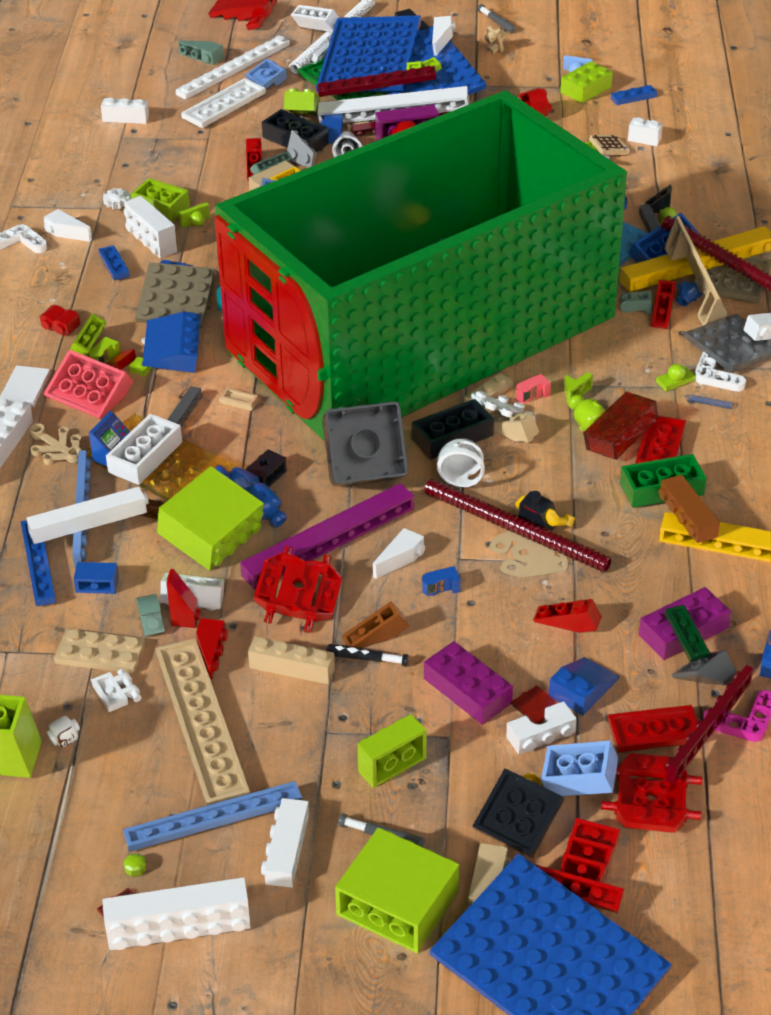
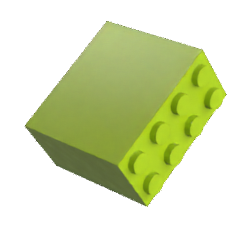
M210 466L159 507L157 533L204 568L211 571L215 566L218 567L228 555L231 556L237 547L241 544L244 545L250 536L260 531L262 527L261 520L264 514V503Z
M0 695V775L31 778L42 744L41 737L26 698L23 696Z
M378 827L335 886L336 915L418 954L459 893V864L450 858L436 854L430 849L418 846L411 840H405L396 836L391 831Z

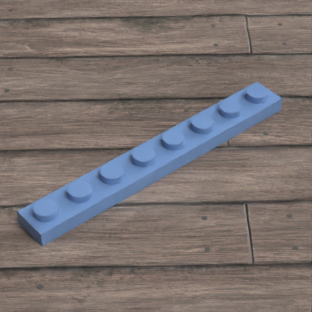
M86 450L79 451L76 504L89 500V495L87 494H90V484L87 481H91V473L88 470L91 469V458H87ZM88 529L74 533L72 555L75 568L77 562H83L87 557L84 546H87V535L85 533H88Z
M296 781L125 828L123 829V834L128 850L131 852L275 811L276 807H280L282 798L302 800V796Z

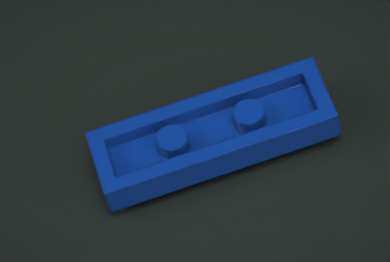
M651 85L611 93V100L616 105L657 97V91Z
M114 245L98 249L99 255L113 280L130 277L129 270Z

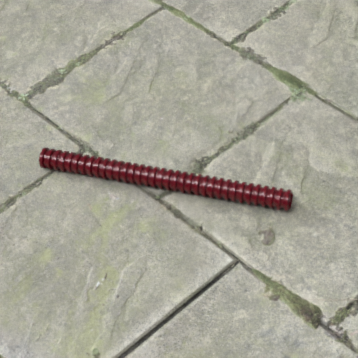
M671 216L665 217L661 224V229H665L666 232L671 231L675 219H671ZM684 226L697 250L701 249L702 253L706 252L705 254L710 255L711 258L714 257V260H719L720 263L723 262V265H728V268L732 267L733 271L737 270V273H741L742 276L745 275L747 279L750 278V281H755L756 284L759 283V286H764V289L768 288L769 292H771V276H769V273H765L764 270L761 271L759 267L756 268L750 262L747 263V260H742V257L738 258V255H733V252H729L728 249L724 250L723 246L720 247L714 241L711 242V239H706L705 236L702 237V234H697V231L693 232L692 228L688 229V226Z
M431 478L425 485L424 492L427 495L430 494L431 497L445 501L447 504L450 503V505L465 510V512H470L472 515L475 514V516L488 522L490 521L492 524L495 523L497 526L506 528L508 531L516 532L517 535L526 537L528 540L537 541V544H542L544 547L547 546V548L553 549V551H558L560 554L563 553L564 556L574 558L576 561L579 560L580 563H585L587 566L590 565L592 568L595 567L596 570L601 569V572L605 573L611 565L612 560L610 556L606 557L605 554H601L599 551L595 552L594 549H590L587 546L584 547L583 544L579 545L578 542L569 540L567 537L563 538L558 533H553L551 530L542 528L539 525L537 526L535 523L532 524L530 521H526V519H521L519 516L516 517V515L485 503V501H480L478 498L470 497L469 494L460 492L457 489L455 490L453 487L450 488V486L435 481V479Z

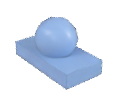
M564 55L563 70L571 72L590 61L593 62V59Z

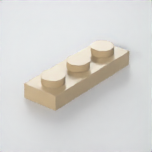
M498 373L464 396L463 403L472 400V393L477 391L485 392L488 397L496 398L513 386V380Z

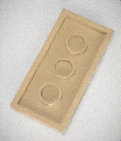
M66 628L54 656L55 664L115 672L124 669L126 673L135 674L146 645L145 638Z

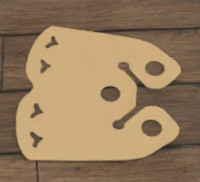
M511 530L497 535L489 545L490 550L504 554L508 552L512 545L511 542H516L511 552L516 560L527 563V565L523 566L521 563L511 559L503 561L500 567L501 572L512 576L530 577L563 572L568 568V559L563 553H558L560 557L555 556V552L558 551H553V549H549L547 546L544 547L542 544H537V541L528 540L526 537L517 535L516 532H511ZM503 543L505 547L500 549L496 547V544ZM520 550H527L528 554L521 555L519 552ZM512 564L516 566V569L509 570L507 566Z

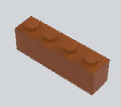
M683 475L661 480L659 496L668 505L669 510L678 518L679 523L686 528L689 536L696 543L717 538L720 522Z

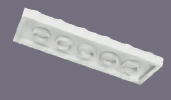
M244 78L181 112L182 118L204 128L243 105L259 98L266 93V88Z

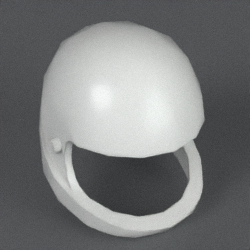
M455 439L446 443L441 448L437 457V471L443 480L453 486L469 487L475 485L482 479L485 473L484 454L479 445L474 441ZM481 468L478 477L474 480L468 479L470 475L475 474Z

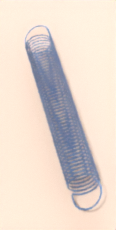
M690 395V396H696V397L689 398V401H693V400H696V399H698V398H703V397H700V396H697V395ZM704 397V399L696 400L694 402L700 403L706 400H710L712 398ZM713 399L712 401L704 402L702 404H712L714 402L722 400ZM722 401L721 403L713 404L712 406H720L726 403H731L730 405L722 406V408L732 407V402Z

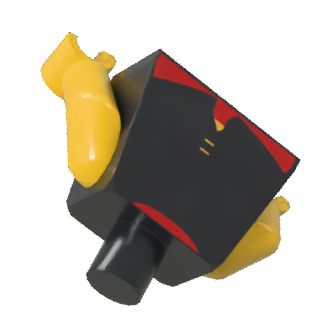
M530 491L515 502L516 507L519 509L518 516L521 519H526V521H530L532 524L535 523L537 526H542V528L552 531L556 526L567 525L572 527L575 517L565 514L564 517H559L554 503L541 496L539 491Z

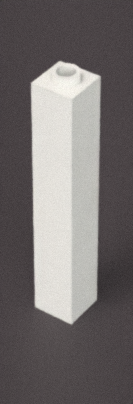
M135 487L26 518L33 543L37 544L147 513L146 505L149 502L146 493H142L140 487Z

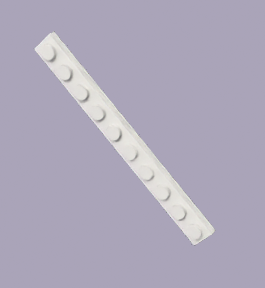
M276 36L274 39L176 89V95L186 100L289 46L290 41L283 36Z

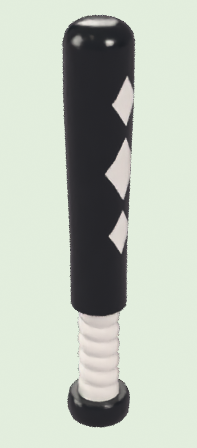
M329 644L327 646V651L333 652L334 657L375 662L385 661L399 663L405 667L408 665V654L400 656L338 644Z

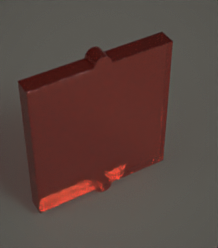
M538 685L527 692H522L521 696L511 701V705L523 716H527L534 724H540L544 721L545 708L557 704Z

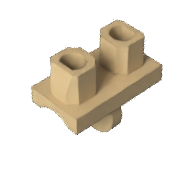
M491 26L487 27V34L484 36L485 41L490 44L487 46V51L492 54L496 51L502 53L504 51L502 41L506 37L505 31L500 29L493 30Z

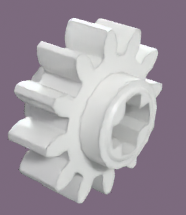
M113 188L103 194L104 205L107 208L112 207L113 210L123 208L124 202L131 200V193H128L127 189L123 191L122 188Z

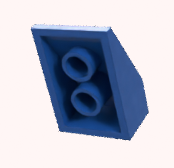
M584 657L561 667L550 678L548 696L558 702L564 701L568 708L584 716L619 680V676Z

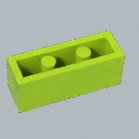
M92 313L69 350L87 356L107 322Z

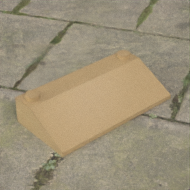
M678 216L674 221L664 248L671 261L686 257L705 295L697 314L702 326L725 319L727 311Z

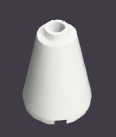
M345 131L335 140L332 146L333 156L337 157L360 148L362 143L352 132Z

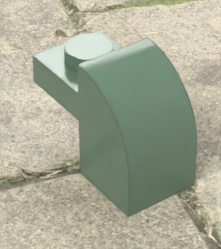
M157 594L137 597L135 601L144 637L165 633Z

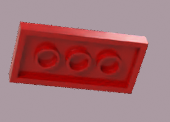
M650 414L635 464L677 457L686 420Z
M692 705L608 714V723L617 753L684 745L689 733H693L698 724Z

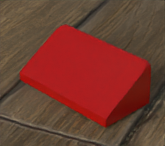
M135 349L123 350L106 364L122 370L136 359Z

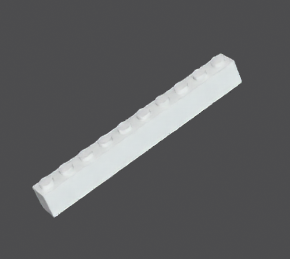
M467 86L319 102L318 117L321 125V121H324V115H343V123L375 120V112L435 105L438 113L451 112L469 105Z

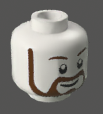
M62 716L51 722L48 726L49 730L46 732L54 746L58 745L63 748L78 739L77 731L80 730V727L75 719L70 720L69 717Z

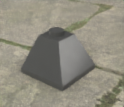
M722 650L710 652L708 658L688 662L673 673L672 676L675 679L723 685L731 680L730 677L736 673V670L726 651Z

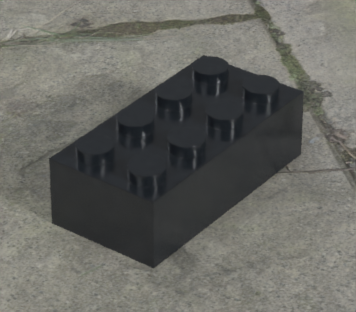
M280 109L262 121V137L288 148L291 130H296L298 135L305 139L316 152L329 144L327 127Z
M476 399L412 422V440L430 460L438 457L441 448L446 443L455 439H469L476 443L494 436V418Z

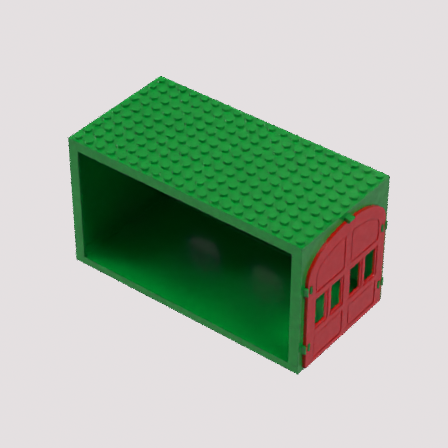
M504 90L215 204V228L226 349L238 360V363L243 368L251 372L286 405L289 411L293 414L295 413L323 441L325 439L322 420L325 412L329 409L395 401L400 405L402 418L615 317L627 171L507 90Z

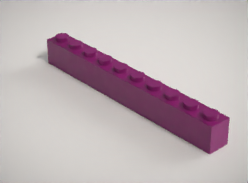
M399 483L241 561V576L255 590L264 560L281 552L284 553L285 546L293 547L291 555H295L304 561H312L414 510V495ZM284 566L282 576L284 575L286 566Z

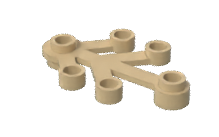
M36 423L30 426L31 437L35 440L42 439L50 444L46 446L33 445L30 448L32 456L39 457L43 452H62L59 454L45 453L43 455L44 463L51 465L55 460H67L70 463H78L79 451H82L79 448V445L82 444L81 435L75 434L71 436L72 447L69 448L66 446L67 438L70 436L68 427H60L58 429V441L45 433L43 424Z

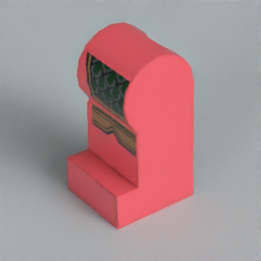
M542 374L522 381L516 386V400L520 403H528L531 399L541 395L546 398L550 396L551 383Z

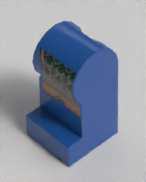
M455 566L431 571L422 576V592L425 595L434 596L438 592L452 590L453 594L461 592L460 577Z

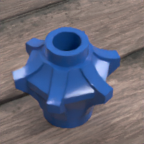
M682 281L681 285H677L678 294L676 301L680 305L688 306L690 302L696 301L697 298L702 296L697 289V283L694 281L689 283Z

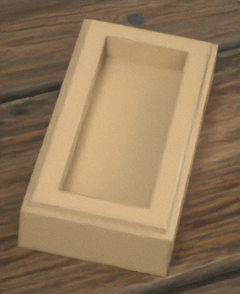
M226 388L219 397V403L250 411L259 402V395Z

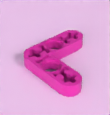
M767 690L758 692L749 718L729 712L724 718L725 724L721 722L715 731L753 742L763 740L771 719V692ZM764 700H768L766 706L762 705ZM762 713L766 717L761 719L756 717L755 714ZM735 722L740 726L737 728H733L729 725V723Z

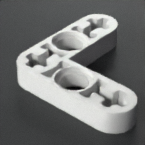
M16 225L0 233V250L19 241L35 253H43L47 250L46 240L27 225Z
M703 351L695 370L696 382L732 391H742L745 389V377L715 370L716 360L709 357Z

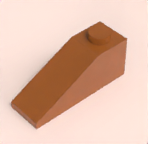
M390 601L343 634L342 638L347 646L363 648L392 639L410 626L403 613Z

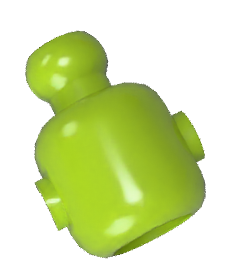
M579 394L573 395L570 398L569 407L571 410H574L573 417L580 425V430L595 434L606 427L609 421V414L597 400L584 399Z

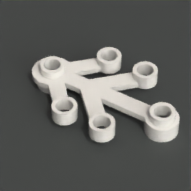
M482 391L473 392L471 395L472 399H476L482 406L490 410L497 408L506 417H512L513 413H522L525 407L520 402H515L514 405L507 404L509 398L503 395L493 398L488 397Z

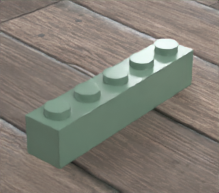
M286 151L255 163L250 170L255 175L281 162H290L292 158Z

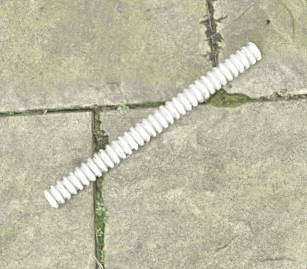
M362 0L343 18L363 17L375 6V1ZM327 31L289 65L290 71L293 74H298L299 68L309 65L313 53L327 41L330 42L333 32Z

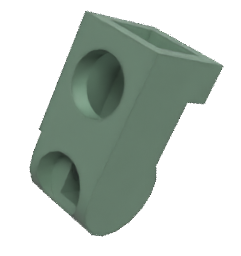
M651 291L622 294L620 297L621 310L625 313L645 310V314H652Z

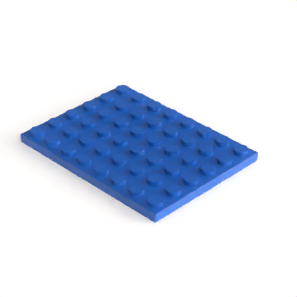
M421 15L337 18L317 82V93L319 83L407 70V62H411L417 40ZM405 84L357 92L403 91Z
M433 26L418 32L411 62H424L435 57L442 69L436 71V79L405 84L403 91H385V93L391 95L467 86L468 95L487 89V85L451 40H449L438 55L434 56L432 45Z
M519 853L438 940L429 953L434 959L508 1015H633L672 966V963Z

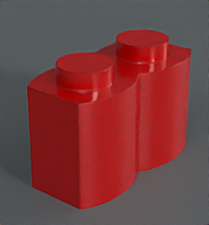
M51 305L39 316L41 326L44 329L56 331L58 334L68 336L81 324L77 312L69 309L65 310L58 305Z

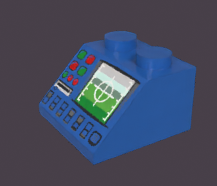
M111 411L89 432L93 461L106 466V455L130 433L129 429Z

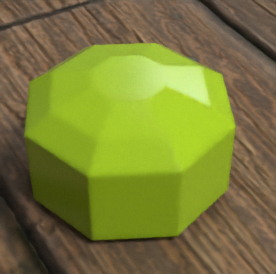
M139 853L129 854L124 860L125 873L131 877L141 876L146 871L145 857Z

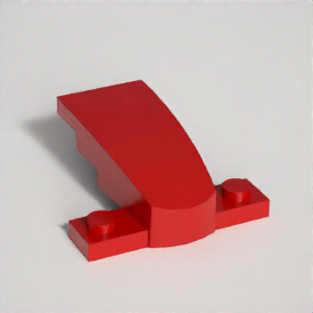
M217 0L208 14L210 18L223 15L224 20L236 16L238 21L249 19L246 27L248 30L261 27L265 19L272 14L277 0Z
M576 818L572 833L569 836L566 852L563 856L561 870L558 871L534 865L591 906L614 913L619 912L624 888L603 883L619 839L620 829Z

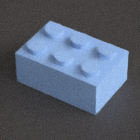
M611 741L547 746L541 782L545 788L561 796L613 793L618 756Z

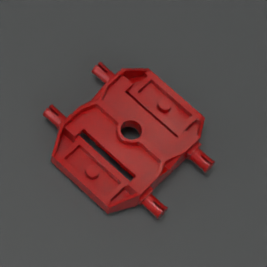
M287 545L285 546L284 553L281 552L264 560L253 601L266 610L265 623L271 624L274 614L278 613L306 620L303 631L307 632L308 629V633H311L314 622L332 619L342 577L330 564L332 559L330 555H328L327 559V554H325L322 562L316 560L304 561L295 555H291L293 547ZM284 566H286L278 596L275 598ZM319 575H322L315 604L311 606ZM296 582H301L304 586L302 588H296L293 586V584Z
M629 753L620 764V767L616 769L615 776L619 780L618 799L615 802L602 800L601 810L614 811L616 819L625 828L675 833L684 826V822H687V819L701 820V811L688 810L686 808V787H688V784L702 786V776L689 775L685 769L675 784L666 780H647L643 777L666 779V764L670 758L673 759L674 757ZM630 776H640L637 779L630 778ZM646 796H654L657 799L649 800Z

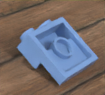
M267 58L245 74L248 80L268 88L272 84L278 86L286 80L287 71L284 67L278 66L275 61L272 62Z

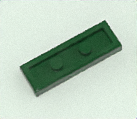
M685 605L665 609L664 614L689 661L708 658L710 651Z

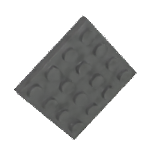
M733 314L725 319H720L685 332L684 338L702 352L704 351L731 373L771 358V339L753 340L744 331L746 320L738 314Z

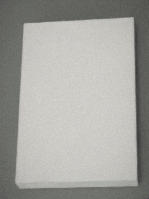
M16 365L0 398L30 404L31 407H34L51 374L50 369Z

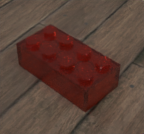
M626 391L583 432L586 450L617 460L659 418L656 400Z

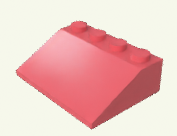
M69 350L43 395L101 419L126 396L134 381L122 370Z

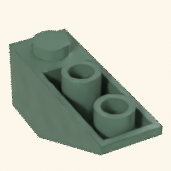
M178 41L179 54L210 65H214L223 59V45L211 41Z

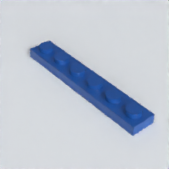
M27 520L20 521L36 607L56 603L45 543L34 544L29 533Z

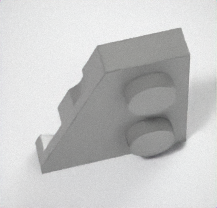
M291 130L287 152L292 158L291 161L306 167L314 166L317 152L309 146L305 139L298 135L296 130Z

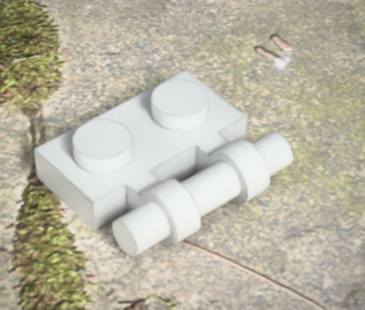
M124 669L118 670L115 677H113L111 672L91 679L93 688L108 712L128 705V697L132 698L134 702H139L142 698L139 688L132 683V677Z

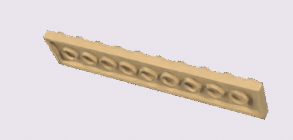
M196 638L155 648L206 806L250 794Z

